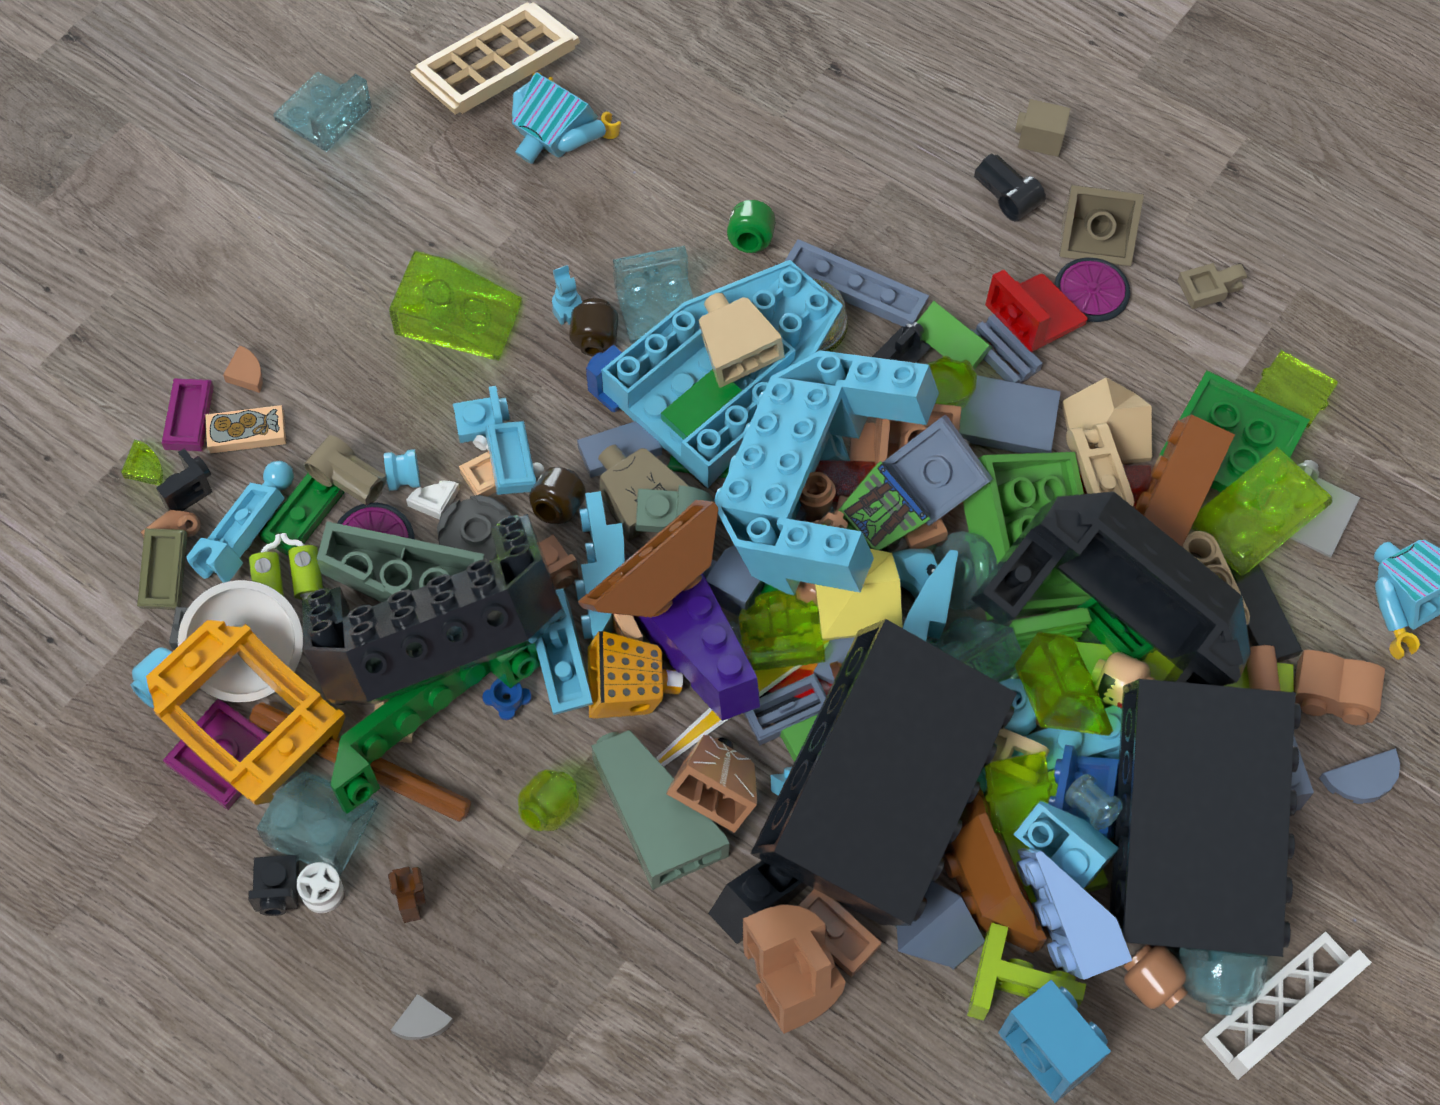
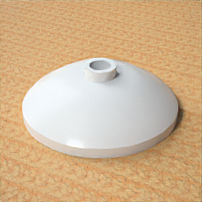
M246 580L221 583L199 595L185 612L178 632V646L207 620L224 621L226 626L242 627L246 624L263 644L295 672L303 649L301 623L288 600L271 587ZM237 653L200 687L209 695L230 702L255 701L275 692Z

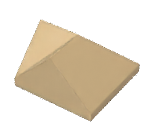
M1106 377L1062 401L1067 430L1081 427L1083 430L1092 429L1093 425L1106 423L1110 428L1122 464L1151 461L1152 406L1136 393ZM1094 444L1089 445L1090 449L1098 448Z

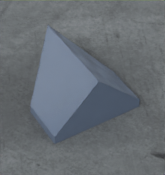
M931 882L924 896L927 899V904L921 917L917 921H913L911 926H897L898 952L949 966L954 970L980 948L985 940L962 897L935 882Z

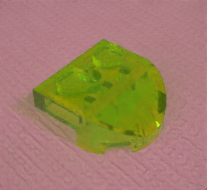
M771 591L756 596L755 604L748 610L741 609L739 614L741 645L754 671L826 662L819 610L812 600L806 603L798 600L796 593L795 595H790L782 591Z

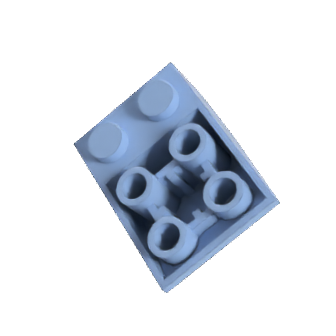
M1027 848L1018 850L1021 861L1016 862L1017 869L1026 887L1031 885L1037 901L1032 903V907L1042 927L1047 926L1052 940L1051 943L1047 944L1056 968L1062 967L1064 972L1085 980L1133 961L1118 921L1108 910L1042 851Z

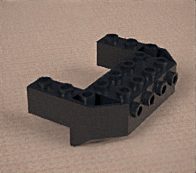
M1115 492L1058 496L1044 505L971 597L974 603L1001 625L1016 618L1055 567L1175 665L1164 681L1216 686L1237 683L1251 654L1242 595Z
M528 514L521 517L518 515L506 517L499 521L497 526L490 528L498 558L491 561L487 559L476 561L470 564L465 571L452 576L448 574L437 576L431 579L426 586L413 591H398L392 594L387 601L374 606L362 605L351 611L340 586L331 590L329 588L318 589L312 592L307 599L303 600L304 652L326 699L334 705H345L346 703L376 705L531 645L544 634L550 625L561 621L566 614Z

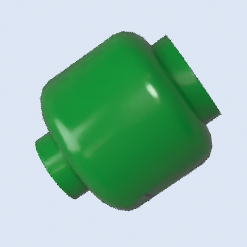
M758 200L739 202L732 209L727 226V237L731 245L745 253L764 251L771 244L776 224L774 212L768 205Z

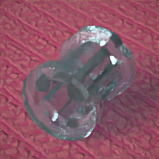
M1085 774L1076 779L1065 795L1067 805L1071 808L1080 809L1090 818V824L1096 830L1105 829L1110 826L1122 810V801L1116 796L1110 797L1097 786V780L1091 774Z

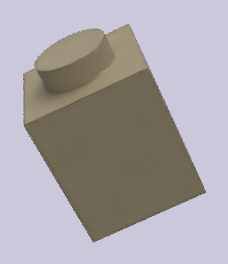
M1030 99L1027 112H1019L1014 131L1021 134L1018 148L1059 157L1071 108Z

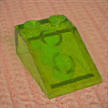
M414 251L391 303L389 312L395 335L499 361L523 301L520 296L450 259Z

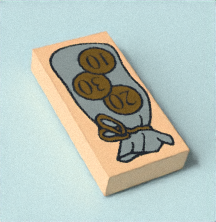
M282 405L205 415L207 448L210 454L286 444L285 419Z

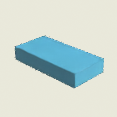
M524 421L486 424L485 433L497 495L530 492L536 483Z

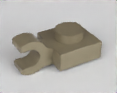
M1214 263L1180 272L1178 283L1191 309L1226 300L1228 293L1243 289L1244 285L1241 280L1246 279L1248 275L1242 264L1217 271Z

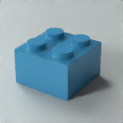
M1050 980L1009 1013L998 1034L1054 1103H1056L1095 1072L1111 1050L1106 1046L1108 1040L1102 1030L1093 1022L1087 1023L1076 1010L1078 1004L1072 994L1064 987L1058 988Z

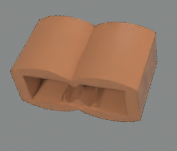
M1304 650L1297 661L1294 681L1295 703L1300 704L1301 710L1308 715L1322 716L1326 713L1333 714L1351 725L1372 723L1380 712L1385 668L1366 661L1343 659L1327 652Z

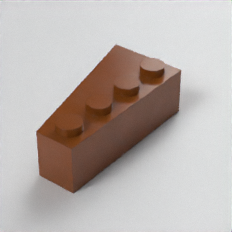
M1194 415L1177 420L1168 436V445L1164 454L1158 458L1151 472L1153 479L1147 492L1143 491L1135 509L1179 545L1183 546L1235 434Z

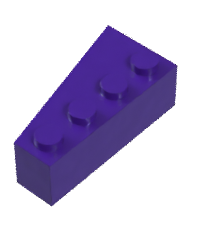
M702 573L701 581L689 590H682L672 599V606L663 614L653 616L652 618L633 617L637 625L646 633V638L649 642L660 647L662 652L669 658L670 665L691 682L692 689L724 721L760 707L758 680Z

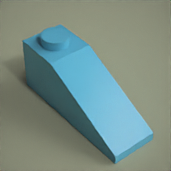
M563 588L556 591L566 616L561 621L550 625L544 634L535 641L553 715L593 704L573 615Z

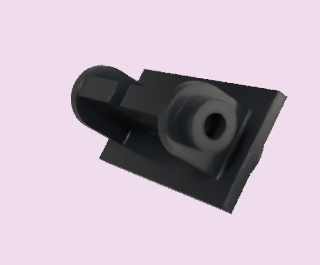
M914 322L912 325L906 324L902 326L872 357L917 363L931 349V346L922 340L923 327L919 323Z

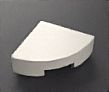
M443 480L439 481L438 484L429 485L424 488L419 487L406 499L407 505L440 520L441 514L454 501L460 491L459 483Z

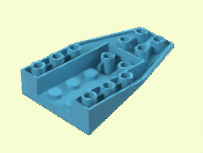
M791 260L785 261L682 303L602 369L603 392L634 422L636 421L651 434L669 454L704 486L709 488L729 466L731 458L737 454L743 441L744 429L748 423H751L757 409L758 397L761 392L765 391L770 377L819 351L841 313L843 305ZM715 293H723L729 304L742 297L748 298L781 335L785 358L734 381L742 391L683 440L661 420V412L713 369L698 321L702 316L708 314L704 302Z

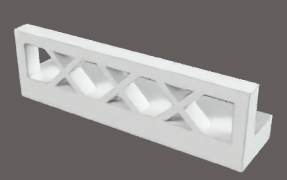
M1325 931L1201 1039L1236 1079L1239 1080L1372 962L1360 949L1349 957ZM1321 947L1340 965L1331 974L1313 972V954ZM1305 962V970H1297ZM1286 977L1305 979L1306 996L1303 999L1283 998V980ZM1314 980L1322 981L1314 988ZM1273 988H1275V997L1266 996V994H1268ZM1256 1003L1275 1005V1023L1272 1026L1253 1024V1006ZM1283 1006L1292 1007L1283 1015ZM1245 1013V1023L1235 1022ZM1226 1029L1245 1031V1049L1236 1057L1217 1038ZM1253 1032L1262 1033L1253 1041Z

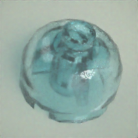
M1180 948L1179 960L1186 974V982L1183 986L1192 999L1206 1004L1207 1013L1231 1016L1233 1015V1007L1248 1006L1257 1000L1261 994L1267 976L1268 957L1256 954Z

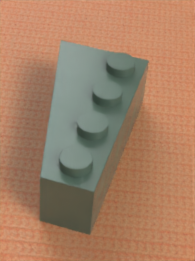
M328 521L326 522L317 555L321 574L380 602L387 601L392 594L398 591H413L424 587L431 579L444 574L452 576L463 572L470 564L485 559L482 553Z

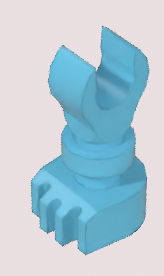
M566 265L553 270L557 288L552 298V308L555 317L561 325L565 321L570 325L572 310L575 306L582 303L581 297L576 291L574 277L570 278L569 267Z

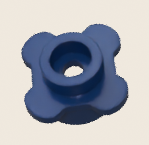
M498 678L492 683L490 689L484 691L482 698L485 705L493 706L499 712L501 719L511 720L515 717V711L521 705H526L531 701V692L527 688H522L519 682L510 689ZM509 694L511 698L505 700L503 696Z

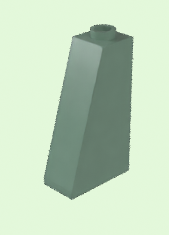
M630 730L620 734L619 732L605 734L597 740L596 744L591 745L593 762L652 890L729 857L730 843L726 835L711 819L666 794L674 778Z

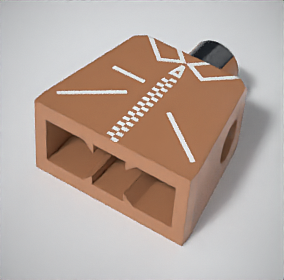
M703 735L682 763L666 794L735 833L757 805L755 766L751 759L734 750L730 740L722 737L714 739L709 735Z

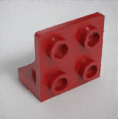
M1005 270L992 275L985 305L1030 352L1086 324L1087 317L1044 274H1038L1022 283L1015 281Z

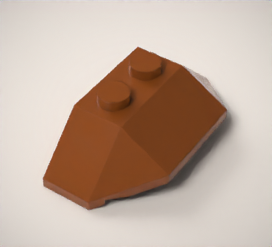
M695 500L684 512L593 590L583 596L578 601L579 605L584 609L596 612L651 618L666 612L673 604L672 599L682 590H689L697 585L702 579L701 574L711 566L718 507L715 502Z
M980 787L974 800L970 804H966L961 814L962 828L957 838L952 843H948L945 854L942 856L945 860L944 868L950 878H956L961 890L958 895L962 897L978 929L987 932L991 923L1006 926L1008 931L1005 941L1028 952L1035 953L1041 950L1047 937L1039 923Z

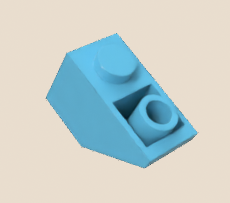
M1042 801L1035 806L1013 834L1030 849L1042 851L1083 889L1097 877L1119 850L1116 845L1086 820Z

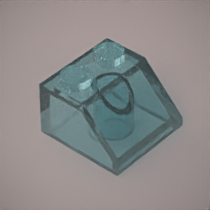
M302 771L276 792L256 829L266 846L287 855H297L299 860L308 864L315 862L329 864L337 871L340 877L379 803L369 798L365 803L360 804L350 813L346 814L330 786L331 781L307 771Z

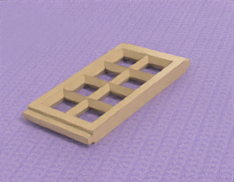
M527 2L415 65L416 68L410 72L411 76L455 115L459 112L463 114L571 52L580 43L577 35L536 3L532 2L529 4ZM526 21H529L536 27L519 38L511 32L512 29ZM502 35H505L512 41L496 51H493L486 45ZM544 35L554 41L537 52L528 46V44ZM477 49H481L487 54V56L471 65H468L461 59ZM520 49L530 55L513 66L504 60V58ZM454 62L462 68L461 71L445 80L436 73ZM495 63L505 69L488 80L479 74V72ZM471 77L480 84L464 94H460L453 88Z

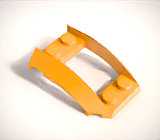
M207 620L146 676L155 714L207 765L255 805L276 801L273 793L329 738L337 740L346 718L344 712L340 709H335L322 698L320 693L285 665L262 643L246 624L242 627L226 626L224 621ZM236 653L265 683L295 709L241 762L222 748L180 708L193 693Z

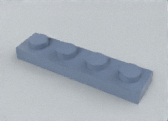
M799 239L785 259V261L791 260L833 297L900 326L912 325L914 322H917L928 304L929 295Z

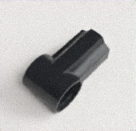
M991 153L975 169L974 178L998 199L1002 213L1011 221H1019L1046 200L1044 188L1037 179L1032 176L1023 178L999 155Z

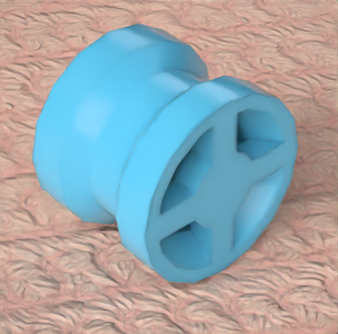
M415 449L407 450L403 455H395L392 452L384 453L389 491L398 490L403 485H409L412 488L420 487L419 467Z

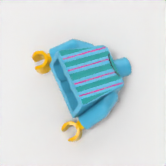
M534 72L531 81L513 94L512 124L525 137L515 153L530 164H533L542 149L556 157H561L565 152H570L600 137L614 139L619 136L621 122L618 121L611 124L612 114L610 112H604L601 120H596L598 116L588 103L555 84L553 77L547 79L542 76L541 72Z
M1418 540L1402 550L1398 549L1391 542H1385L1379 546L1374 554V559L1380 563L1375 591L1388 631H1393L1395 635L1389 650L1391 655L1397 660L1404 657L1401 642L1408 646L1411 655L1417 652L1420 646L1417 636L1406 632L1405 627L1409 626L1414 630L1440 615V548L1426 540Z

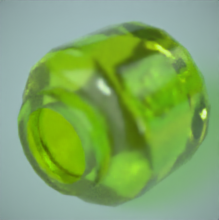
M550 769L539 771L521 789L517 796L518 814L522 821L535 831L540 832L544 830L549 832L558 830L579 806V794L576 790L577 786L574 779L562 771L557 772Z

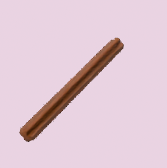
M262 702L253 707L249 721L271 733L289 714ZM337 737L336 741L329 738L314 754L335 763L340 738ZM383 758L370 763L379 785L455 821L461 822L467 817L471 808V801Z

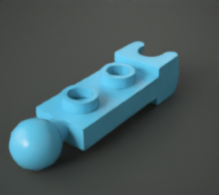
M274 461L268 464L263 473L264 483L261 485L250 482L208 539L200 538L187 555V561L202 578L206 579L215 572L223 583L229 582L243 564L240 557L251 546L254 538L266 522L272 518L275 510L285 497L280 491L286 490L292 484L294 478L290 465L284 461Z

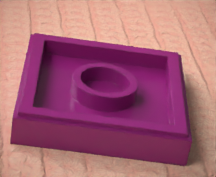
M218 698L196 722L198 726L239 762L269 735ZM182 740L163 759L167 767L227 810L242 795L207 765Z

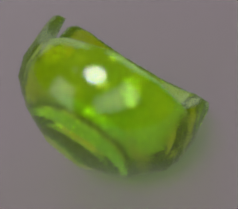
M943 356L936 361L928 363L927 365L930 366L939 391L935 404L961 406V410L964 409L976 391L977 374L971 363L966 359L957 361L949 356Z

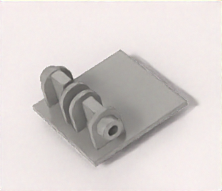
M1305 460L1304 463L1298 464L1297 467L1289 464L1259 524L1331 558L1360 497L1318 478L1319 466L1312 460Z

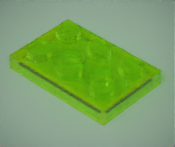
M1276 447L1201 508L1191 528L1194 531H1203L1213 536L1226 562L1243 577L1332 504V496L1282 450Z

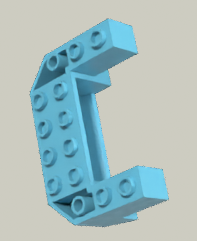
M819 350L770 377L765 391L761 392L758 397L755 414L751 423H748L744 429L743 441L737 454L731 458L729 473L723 486L717 490L714 500L718 507V515L751 576L790 595H795L800 581L861 592L874 559L862 531L795 520L801 507L799 497L809 474L816 471L830 435L859 439L868 417L927 425L939 395L929 365Z

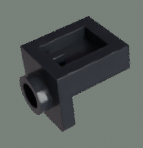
M185 448L178 452L185 469L180 473L169 476L164 483L156 487L168 511H184L212 493L207 477L211 476L210 470L200 456L193 459Z
M297 855L254 857L253 890L248 891V901L255 912L260 911V914L265 916H279L285 914L286 910L298 909L299 893L297 890V878L299 876V859Z

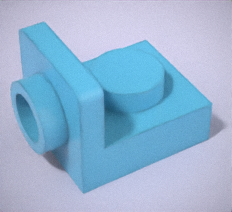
M496 386L489 387V398L453 404L460 443L474 441L477 435L486 437V424L503 423V421L510 420L506 398H498Z

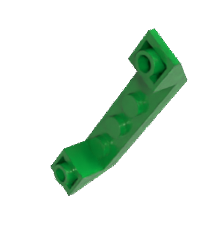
M535 643L394 697L344 733L340 738L330 784L342 810L346 814L350 813L381 789L370 763L382 757L387 750L407 735L413 733L437 712L446 708L471 686L479 683L488 673L492 672L510 689L522 679L530 676L535 669L541 666Z

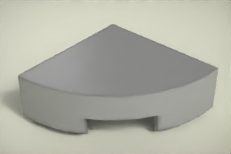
M417 994L392 1027L391 1032L405 1040L425 1039L442 1034L454 1021L449 1015Z

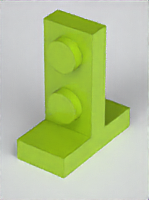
M991 923L985 936L967 1016L984 1021L990 1010L994 989L1028 998L1050 980L1058 988L1064 987L1076 1000L1078 1007L1080 1006L1084 998L1086 984L1077 982L1075 976L1063 971H1051L1049 974L1035 970L1031 963L1021 959H1009L1008 962L1001 960L1008 927Z

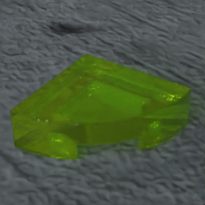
M134 439L121 471L123 477L153 485H161L163 469L157 455L147 444Z

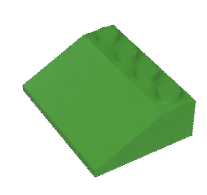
M1075 452L983 455L978 458L993 480L964 500L963 505L980 586L1044 505L1058 496L1084 494ZM1054 567L1016 618L1044 614L1054 609H1059L1060 611L1074 609L1090 599L1091 596ZM985 612L987 621L995 620L992 616Z

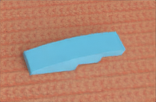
M950 549L927 579L903 625V629L926 641L927 637L940 639L946 625L958 551Z

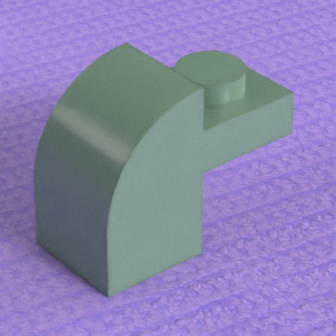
M679 485L678 491L638 489L636 531L660 532L695 500L714 502V498L706 491Z

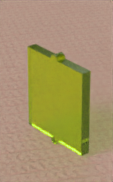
M1281 350L1271 366L1263 369L1262 379L1253 393L1310 419L1306 426L1309 428L1320 410L1327 408V399L1337 386L1338 381Z
M1045 751L991 761L985 766L988 794L985 798L990 804L992 827L995 833L1018 829L1040 801L1049 803L1050 790L1053 784L1049 781Z

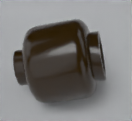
M588 298L574 307L571 312L569 338L575 347L579 348L585 355L594 356L599 352H605L612 345L616 344L618 313L610 306L609 302L600 298Z
M550 467L541 474L532 487L529 501L535 516L541 521L549 524H563L574 517L584 502L586 489L582 480L574 471L562 467Z

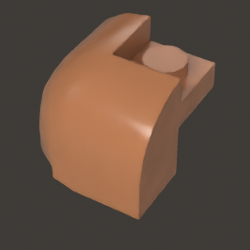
M779 905L766 908L743 918L744 954L747 959L754 958L757 974L761 983L756 985V988L783 1034L821 1016L834 1005L843 993L846 981L834 964L829 949L825 945L826 924L814 912L793 905Z

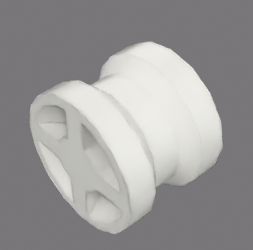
M315 862L306 866L300 872L297 878V890L309 910L316 913H327L340 905L344 898V886L337 871L331 865L324 862ZM325 889L330 890L329 892L326 891L324 894H321V896L319 897V894L323 892Z

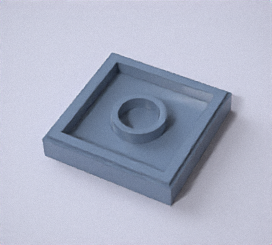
M947 415L938 419L882 462L929 516L930 519L926 522L928 526L993 480Z

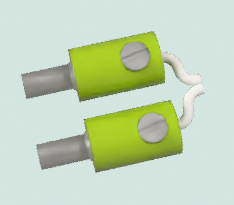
M287 533L276 534L273 543L267 544L260 553L249 557L251 580L271 587L284 597L279 554L268 552L270 549L276 548L282 538L284 543L297 546L288 551L294 598L305 600L312 592L323 588L322 574L317 561L318 547L304 545L299 540H291L287 537Z

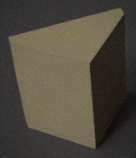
M1071 184L1062 215L1059 257L1071 259L1099 258L1112 264L1131 266L1144 194Z

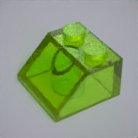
M1038 632L1015 663V668L1040 727L1109 736L1113 732L1112 726L1073 637Z

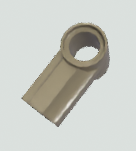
M329 435L304 463L305 470L317 482L327 487L335 485L366 506L378 499L387 482L386 475L357 458L353 450L344 441L333 435Z

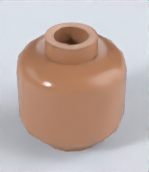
M1146 944L1132 957L1133 961L1123 966L1127 970L1124 976L1125 985L1149 1009L1158 1008L1162 1004L1171 1009L1189 992L1183 986L1189 977V970L1166 946L1156 945L1152 947Z

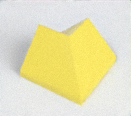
M870 549L874 559L860 593L815 584L822 641L855 637L858 630L884 619L903 628L900 578L892 553Z

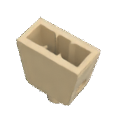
M715 293L706 299L704 306L708 314L702 316L698 321L702 338L720 388L785 358L781 335L748 298L742 297L729 304L723 293Z

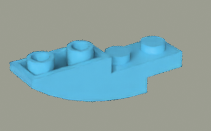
M601 491L585 493L586 508L579 509L582 532L590 531L592 542L585 543L588 564H581L582 579L575 580L578 601L625 562L622 523L606 525ZM587 609L588 615L581 616L584 639L592 638L593 640L599 631L612 633L614 628L612 613H602Z

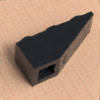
M761 860L726 884L708 914L736 944H739L743 941V918L766 908L787 905L808 885Z

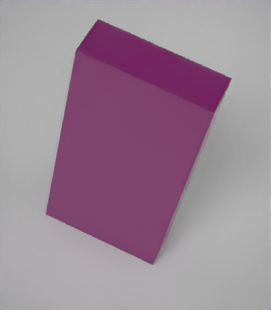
M173 379L162 437L164 450L180 451L185 448L186 451H203L206 434L205 415L209 414L214 389L211 380Z

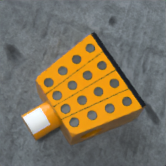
M599 631L587 647L588 682L593 704L589 705V718L647 715L652 713L663 699V693L679 695L682 690L683 674L681 672L678 673L676 670L662 669V650L658 645Z

